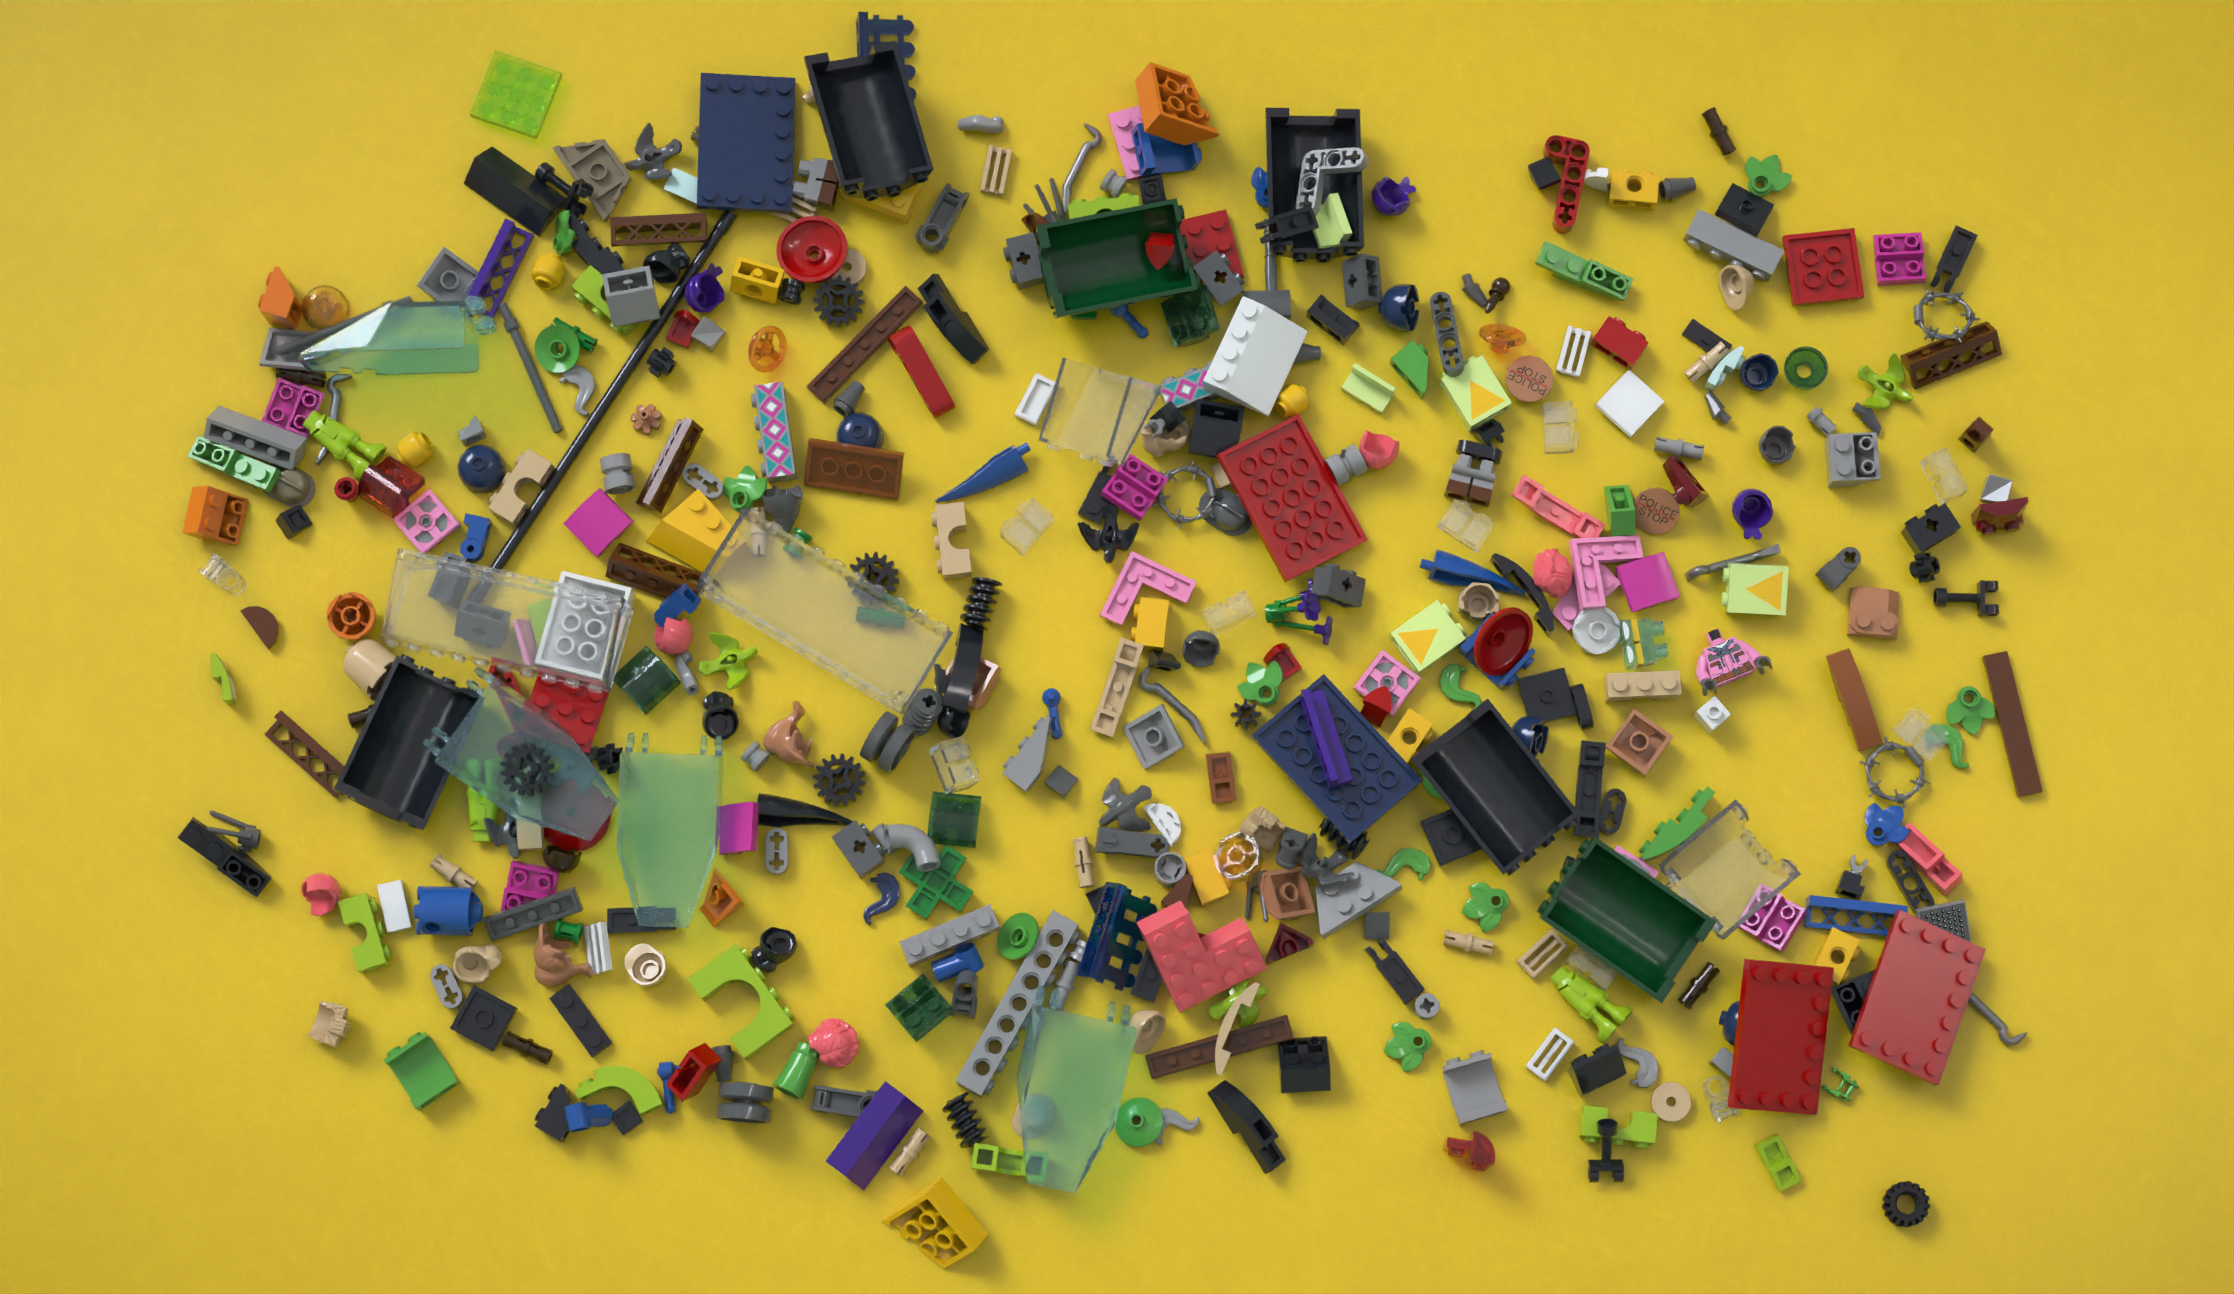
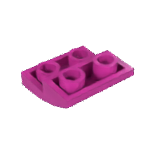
M1921 232L1873 236L1877 286L1925 283L1924 247Z
M278 378L261 421L307 438L310 430L305 428L303 423L313 410L318 412L324 393Z
M1128 453L1100 495L1138 521H1141L1169 479L1131 453Z
M599 488L563 524L596 557H600L615 539H619L634 521Z
M1664 552L1615 568L1631 613L1652 608L1657 604L1676 600L1680 597Z
M743 802L721 806L719 855L757 852L759 803Z
M513 860L510 864L507 886L504 889L501 911L556 893L560 873L547 867Z
M1761 885L1737 927L1764 944L1783 953L1807 911L1805 908L1785 899L1778 892Z

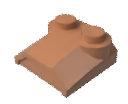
M1851 587L1847 635L1896 640L1899 628V592L1882 588Z
M981 657L967 705L972 710H978L986 704L1000 678L1001 668ZM953 659L946 670L948 678L950 677Z
M1633 708L1605 748L1628 764L1634 772L1645 777L1670 743L1673 735Z
M1302 866L1262 873L1260 889L1267 912L1276 920H1295L1302 916L1316 913L1306 878L1301 874Z

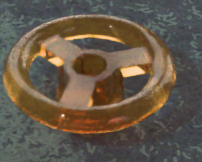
M1487 324L1479 329L1480 337L1486 342L1491 343L1490 349L1497 353H1508L1510 347L1520 346L1526 341V336L1521 330L1509 325ZM1515 335L1518 339L1513 340L1510 336Z
M765 326L754 334L748 348L749 361L754 369L759 372H770L781 364L787 348L783 332L775 326ZM773 334L778 337L779 352L774 350V345L772 344ZM764 356H770L774 359L768 365H761L758 362Z

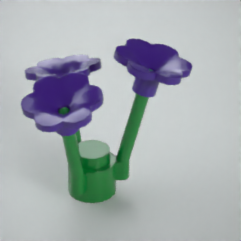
M1308 579V590L1300 592V595L1284 600H1275L1272 604H1266L1265 617L1267 623H1275L1276 627L1314 631V634L1322 635L1323 644L1328 646L1333 618L1330 616L1327 617L1324 625L1315 624V626L1284 621V619H1288V612L1295 611L1299 613L1305 612L1307 620H1318L1321 606L1316 593H1311L1312 579ZM1302 600V603H1299L1298 606L1287 607L1286 605Z

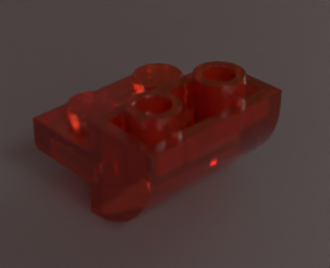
M389 455L377 466L370 464L365 469L358 483V496L394 519L410 505L409 498L425 484V479Z
M1473 1131L1470 1134L1469 1140L1447 1137L1444 1141L1443 1151H1447L1448 1156L1463 1158L1467 1154L1466 1164L1472 1165V1170L1485 1172L1495 1164L1494 1147L1491 1141L1479 1132Z

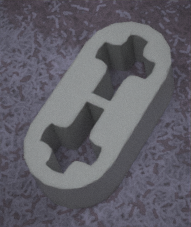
M696 463L688 464L684 468L683 478L694 490L699 489L709 500L715 501L722 497L724 487L717 477ZM698 470V476L702 480L699 481L696 478L690 480L689 471L695 472ZM706 482L711 486L717 484L718 492H711L709 494V489L704 484Z
M774 828L766 835V867L773 875H782L787 871L789 865V840L784 830ZM777 833H779L781 838H784V841L779 842V850H775V843L770 841L771 838H775ZM775 854H779L780 861L784 862V865H781L779 870H775V867L770 865L771 862H775Z
M436 965L432 969L430 977L439 999L448 1009H458L463 1004L464 996L454 972L446 965ZM439 970L448 972V975L445 976L448 984L445 986L440 979L436 980V977L439 976ZM449 988L453 994H458V997L455 998V1004H452L450 1001L446 1002V999L449 998L447 992Z

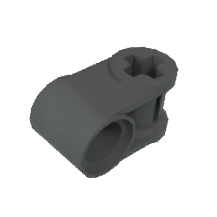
M1846 547L1832 560L1828 561L1815 575L1833 592L1856 569L1860 563L1861 555L1856 548ZM1846 557H1853L1852 562H1844Z
M1286 826L1275 857L1276 864L1285 869L1295 868L1309 834Z
M963 970L957 975L950 1016L954 1017L957 1014L970 1016L971 1019H975L978 1001V976L973 971ZM962 984H968L971 987H965Z

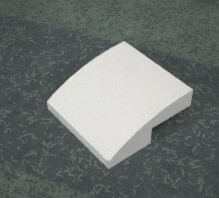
M1628 370L1596 403L1595 407L1631 438L1665 401L1634 373Z

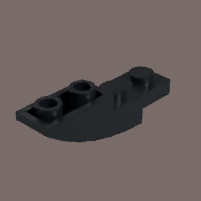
M574 214L571 215L568 225L578 238L572 243V246L588 267L591 265L601 274L624 270L621 266L624 261L618 252L614 251L612 253L609 247L603 249L596 237L591 239L587 232L590 229L582 218L578 220Z
M932 274L918 288L926 301L923 307L951 345L971 364H975L990 349L969 314L959 309L940 275Z
M192 817L178 836V839L218 866L217 870L255 897H258L272 878L236 844L222 834L208 832L207 826Z
M1224 1080L1207 1092L1232 1134L1240 1133L1265 1174L1271 1172L1286 1160L1274 1141L1278 1134L1263 1113L1240 1090Z

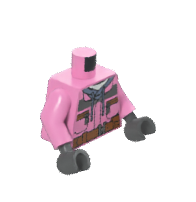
M1715 629L1705 634L1710 646L1703 649L1701 656L1698 658L1696 676L1702 686L1703 696H1707V689L1713 690L1714 694H1716L1717 688L1753 674L1756 670L1755 666H1757L1761 675L1765 674L1764 666H1769L1770 669H1773L1769 657L1762 656L1756 649L1743 640H1737L1736 637L1723 640L1719 629Z

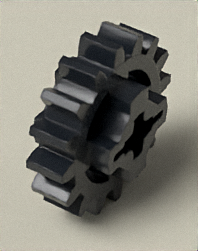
M838 275L837 281H833L832 277L829 278L827 285L824 282H820L822 290L815 289V293L819 297L813 299V303L819 304V306L814 308L815 312H822L819 319L822 321L827 318V325L830 326L835 322L837 328H840L841 322H844L848 327L850 319L857 321L855 314L863 313L859 305L865 304L864 300L859 299V297L864 295L863 291H856L859 287L858 283L856 282L851 285L850 277L842 281L841 275ZM837 286L845 287L843 290L833 289V287ZM826 294L829 297L828 304L824 308L823 299ZM832 294L839 299L843 298L845 308L839 304L835 305ZM854 295L855 303L852 309L849 306V300ZM835 313L845 314V316L836 317L832 315H834Z
M877 552L874 553L873 557H869L868 553H865L864 560L857 557L858 564H850V569L853 573H847V578L852 580L847 583L848 587H855L852 595L857 596L859 594V601L861 603L865 598L868 599L869 605H872L873 600H877L879 605L882 604L881 598L883 597L890 600L889 592H897L893 584H899L900 582L898 578L894 577L899 574L898 569H892L895 565L894 562L890 561L887 563V555H883L880 559ZM874 564H879L883 566L884 569H879L875 567ZM865 566L866 569L863 574L858 576L860 570ZM870 570H872L873 574H875V577H877V587H874V584L871 582V580H869L871 575ZM889 580L885 589L881 591L883 583ZM861 588H868L873 593H867L863 591Z
M521 743L520 749L516 746L511 747L513 754L505 753L504 755L508 760L507 762L500 763V765L505 767V770L501 771L500 775L507 777L503 784H511L509 791L515 792L518 789V795L524 796L525 792L528 796H534V790L537 793H542L541 786L549 787L550 785L547 777H554L552 773H549V769H552L554 764H548L547 762L550 760L551 755H543L545 749L540 747L536 750V744L532 743L529 745V748L526 743ZM531 754L535 755L540 763L535 762ZM530 766L531 771L524 773V769ZM541 773L540 778L536 782V778ZM515 776L521 779V784L515 780Z
M842 753L840 759H836L834 754L831 755V761L829 762L825 758L822 759L824 766H816L817 771L820 773L813 775V779L818 781V783L813 785L814 789H821L817 794L818 797L826 796L824 802L828 804L832 800L835 807H838L839 802H843L846 807L848 805L847 800L849 799L855 803L856 798L854 795L863 794L859 787L866 786V782L860 780V778L865 776V772H858L861 764L853 765L854 758L851 756L848 760H845V755ZM841 765V767L838 769H830L833 766ZM851 770L855 774V783L849 780ZM842 775L845 782L836 785L834 778H840ZM824 777L830 783L828 790H826L823 785ZM843 791H848V792H849V793H847V794H845V795L837 796L839 792H843Z

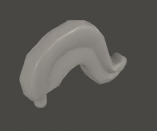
M575 365L570 370L562 372L563 377L559 382L564 383L567 380L570 384H575L580 388L574 406L580 415L588 416L589 413L584 410V407L592 397L596 385L592 374L586 368Z
M1620 1038L1617 1044L1620 1055L1637 1061L1639 1064V1071L1636 1074L1637 1079L1631 1080L1630 1084H1638V1087L1648 1088L1656 1082L1658 1075L1657 1060L1647 1050L1625 1046V1039Z
M1168 1108L1161 1109L1164 1124L1160 1136L1155 1141L1159 1145H1163L1160 1137L1164 1134V1130L1168 1125H1175L1183 1130L1190 1131L1197 1127L1199 1118L1195 1117L1194 1121H1189L1174 1110Z

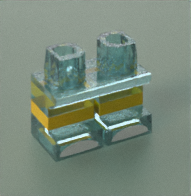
M1650 618L1620 621L1621 628L1619 634L1621 646H1623L1622 652L1626 670L1654 665L1657 660L1668 657L1667 644L1654 645L1653 637L1665 634L1663 621H1650Z

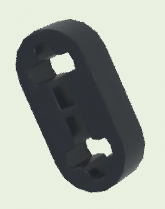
M1459 440L1456 449L1458 455H1469L1473 457L1472 459L1478 461H1493L1496 465L1500 464L1503 453L1498 448L1468 440Z
M1583 684L1570 686L1580 729L1593 728V718Z
M1620 789L1609 790L1603 799L1599 830L1605 835L1615 834L1621 825L1626 805V795ZM1614 794H1617L1621 803H1617L1615 810H1612V801L1608 800V797L1612 798ZM1609 814H1613L1612 822L1616 824V827L1612 826L1608 830L1603 821L1609 818Z

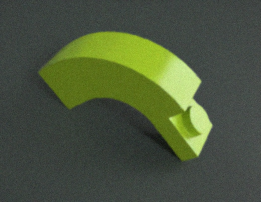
M607 1066L593 1070L597 1080L587 1079L579 1083L580 1088L575 1089L576 1095L581 1101L607 1089H622L631 1095L639 1114L642 1116L665 1106L658 1090L647 1078L635 1070L621 1066Z

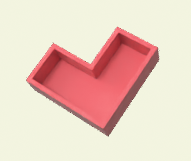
M1180 900L1136 922L1168 994L1179 1013L1267 969L1251 930L1242 917L1200 938L1188 911Z

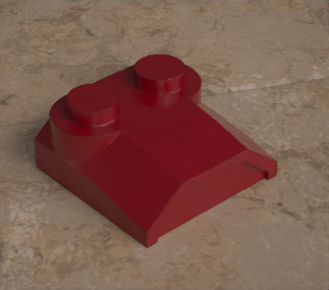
M1670 456L1662 465L1675 490L1672 495L1680 505L1694 507L1709 497L1708 493L1681 459Z
M2028 497L1979 504L1971 514L1972 524L1975 525L1976 532H1982V535H1991L2000 529H2005L2006 532L2019 530L2020 525L2024 524L2022 514L2028 504Z

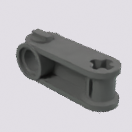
M949 183L945 185L923 226H920L915 236L917 243L921 244L926 252L939 253L940 250H944L949 241L948 236L967 203L969 193H962L951 188ZM934 234L938 236V239L930 242L926 240V237Z
M1098 827L1095 852L1158 858L1161 854L1168 851L1169 844L1167 839L1159 834ZM1156 840L1160 841V845H1164V849H1160L1158 853L1155 852V848L1151 847V844H1154Z
M814 1085L815 1096L810 1110L858 1118L864 1110L866 1103L873 1098L877 1091L867 1090L864 1093Z

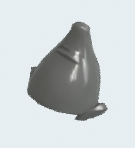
M795 485L794 488L789 487L787 490H778L776 486H773L771 489H767L764 493L765 495L762 496L763 504L777 523L781 534L786 536L790 533L799 515L803 492L798 485Z

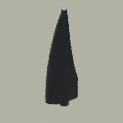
M763 793L758 795V825L773 827L849 825L853 822L835 812L802 801Z

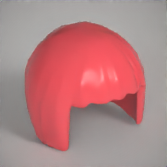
M1366 430L1361 438L1359 451L1367 467L1383 469L1391 465L1396 459L1400 442L1395 441L1389 436L1374 434Z
M666 617L664 627L657 624L654 631V640L658 650L666 654L676 655L685 652L693 639L692 626L685 618H681L678 621Z
M313 874L307 877L301 886L303 897L311 903L312 915L323 916L336 908L338 901H340L342 894L340 884L330 874Z

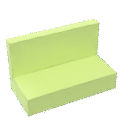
M1329 194L1325 203L1321 205L1319 213L1315 216L1319 228L1313 230L1319 249L1338 247L1340 242H1347L1352 235V230L1339 194Z
M1356 363L1341 387L1342 391L1380 414L1383 413L1396 389Z

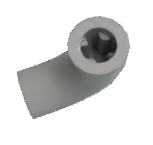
M889 824L884 826L883 839L886 849L904 848L909 850L913 854L917 870L920 872L933 871L941 866L939 853L934 841L923 830L906 824Z

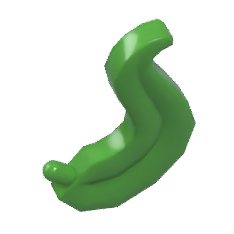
M1449 664L1441 672L1440 686L1442 693L1449 700L1473 703L1476 708L1482 703L1479 695L1461 689L1458 684L1461 677L1460 672L1466 671V667H1459L1458 664Z
M1933 724L1926 730L1924 738L1927 741L1926 748H1930L1931 743H1945L1949 746L1952 764L1959 769L1969 767V763L1962 762V737L1954 727L1946 724Z
M1405 848L1394 855L1386 870L1381 871L1378 868L1376 871L1392 878L1402 866L1407 865L1414 872L1419 873L1418 879L1421 881L1424 874H1428L1431 864L1429 857L1421 850Z

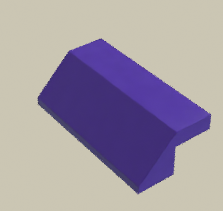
M885 1081L825 1161L861 1189L865 1190L923 1110Z

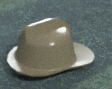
M273 463L270 464V466L280 470L281 473L270 493L264 491V493L290 507H295L299 504L303 507L309 504L316 491L312 477L296 467L290 470Z

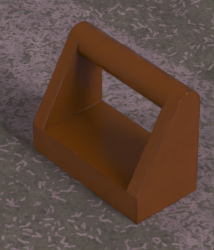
M1185 874L1161 900L1162 909L1181 900L1187 910L1192 889V875Z

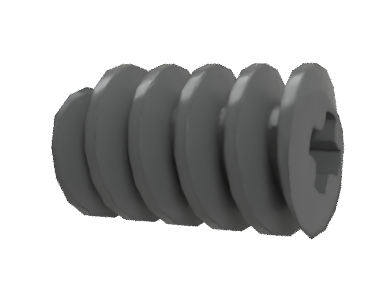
M929 688L919 690L902 718V723L907 722L917 729L915 735L920 736L929 732L942 711V698L938 692Z

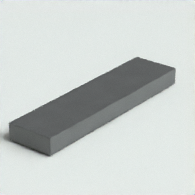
M572 887L486 916L483 920L491 940L494 941L539 926L542 923H548L581 912L584 908L576 888Z

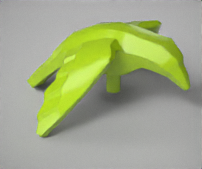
M1896 353L1890 355L1888 370L1883 375L1874 373L1868 365H1863L1858 369V379L1869 383L1874 389L1873 396L1864 401V407L1885 409L1891 406L1893 398L1905 402L1913 400L1911 393L1900 387V384L1905 381L1906 375Z
M709 632V638L712 643L716 644L720 649V656L714 660L700 661L698 670L704 676L726 671L729 676L726 687L731 691L749 674V670L745 667L744 663L752 659L758 653L756 647L739 650L737 639L725 634Z
M1246 979L1228 988L1230 995L1226 999L1211 1004L1209 1007L1210 1016L1214 1019H1219L1225 1015L1239 995L1248 988V980ZM1259 987L1251 1007L1241 1004L1238 1011L1241 1018L1239 1028L1253 1025L1260 1013V1007L1256 1005L1255 1001L1266 995L1267 989L1265 987Z

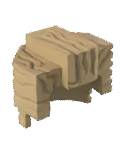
M1472 582L1459 594L1458 613L1469 614V619L1484 620L1485 615L1498 612L1500 596L1490 584Z
M1260 806L1249 814L1239 828L1238 832L1243 835L1239 842L1255 853L1259 848H1263L1268 852L1284 830L1285 824L1281 823L1279 818Z
M320 1001L315 1023L307 1036L312 1037L318 1042L338 1048L342 1039L347 1038L352 1023L347 1021L349 1009L328 1001L327 1003Z

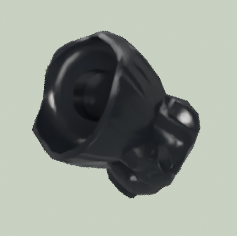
M673 243L668 246L667 250L655 251L648 255L643 262V267L650 266L653 278L660 284L675 283L678 280L680 270L689 265L690 258L678 243Z
M714 691L703 700V707L705 708L702 718L703 729L709 737L719 741L726 740L732 736L739 724L737 713L733 709V698L726 693Z
M776 927L765 930L760 937V946L751 951L753 963L765 972H774L777 964L786 961L795 953L797 948L795 935L789 930Z

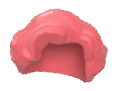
M1547 548L1536 556L1533 566L1535 585L1548 593L1549 597L1562 598L1567 595L1573 582V572L1568 559L1561 555L1558 549L1553 548L1550 550Z
M830 1018L822 1021L815 1031L808 1035L810 1047L819 1052L820 1061L829 1067L843 1068L849 1065L858 1054L859 1040L854 1027H851L850 1024L840 1018Z

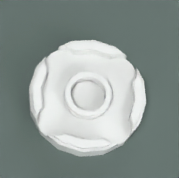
M1609 608L1582 610L1574 620L1572 628L1573 637L1577 645L1585 652L1602 654L1615 647L1620 638L1621 626L1618 617Z

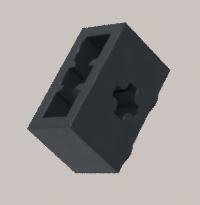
M1946 503L1939 507L1937 504H1934L1924 511L1926 515L1920 519L1915 516L1904 523L1906 527L1902 530L1901 534L1915 555L1927 551L1955 534L1961 528ZM1926 525H1927V526L1933 525L1934 529H1933V530L1930 529V530L1927 531V530L1925 529V527H1926Z

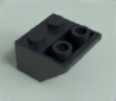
M1197 399L1188 454L1217 459V454L1239 444L1244 407Z
M1875 970L1836 986L1831 990L1832 996L1851 1035Z
M1326 1036L1294 1038L1278 1043L1281 1093L1331 1091L1330 1062Z
M1606 1043L1596 1048L1592 1052V1056L1587 1057L1584 1054L1570 1062L1572 1066L1567 1072L1580 1097L1627 1074L1616 1044L1610 1047Z

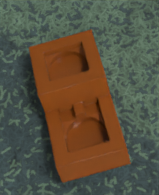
M1230 751L1206 754L1212 804L1236 801Z

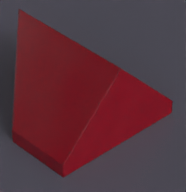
M1280 922L1266 957L1267 965L1312 947L1314 944L1313 940Z

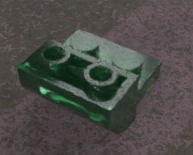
M1201 285L1194 292L1174 295L1161 303L1174 347H1185L1209 339L1210 334L1220 329L1207 285Z
M647 646L611 677L612 681L645 715L681 684V681L671 669Z
M933 791L928 836L934 841V844L976 848L981 796Z
M924 974L920 975L885 1004L916 1042L954 1012L951 1005Z

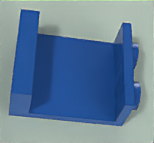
M1138 123L1131 131L1140 176L1194 171L1201 163L1202 154L1200 148H1197V143L1181 145L1155 135H1150L1144 132L1143 123Z
M1492 612L1459 647L1458 652L1502 690L1505 685L1508 688L1513 685L1519 678L1516 674L1521 668L1526 670L1534 662L1535 659L1532 656L1535 650L1533 648L1528 650L1526 655L1513 669L1505 674L1491 676L1482 672L1474 660V643L1482 625L1494 614Z

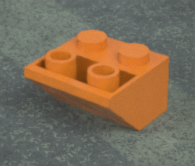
M275 266L273 272L268 274L266 280L268 287L265 294L261 295L258 307L268 323L296 330L303 307L288 278L280 267Z
M210 486L193 487L182 533L202 540L238 546L249 499Z

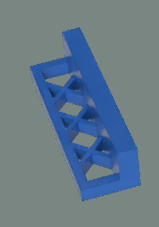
M1810 895L1806 898L1805 909L1807 914L1805 915L1804 927L1830 930L1834 927L1842 932L1887 936L1889 931L1881 922L1887 917L1894 918L1897 910L1908 913V906ZM1811 909L1821 910L1827 918L1822 923L1810 922ZM1828 911H1835L1831 915L1828 913ZM1838 912H1845L1852 921L1846 926L1838 925L1833 916ZM1851 913H1856L1859 915L1857 917H1854ZM1863 914L1870 915L1876 922L1870 929L1863 928L1857 921ZM1876 916H1883V918L1879 920ZM1828 920H1830L1832 924H1825V923H1826ZM1854 922L1857 927H1851L1850 925ZM1876 926H1879L1882 930H1878V929H1874V928H1875Z

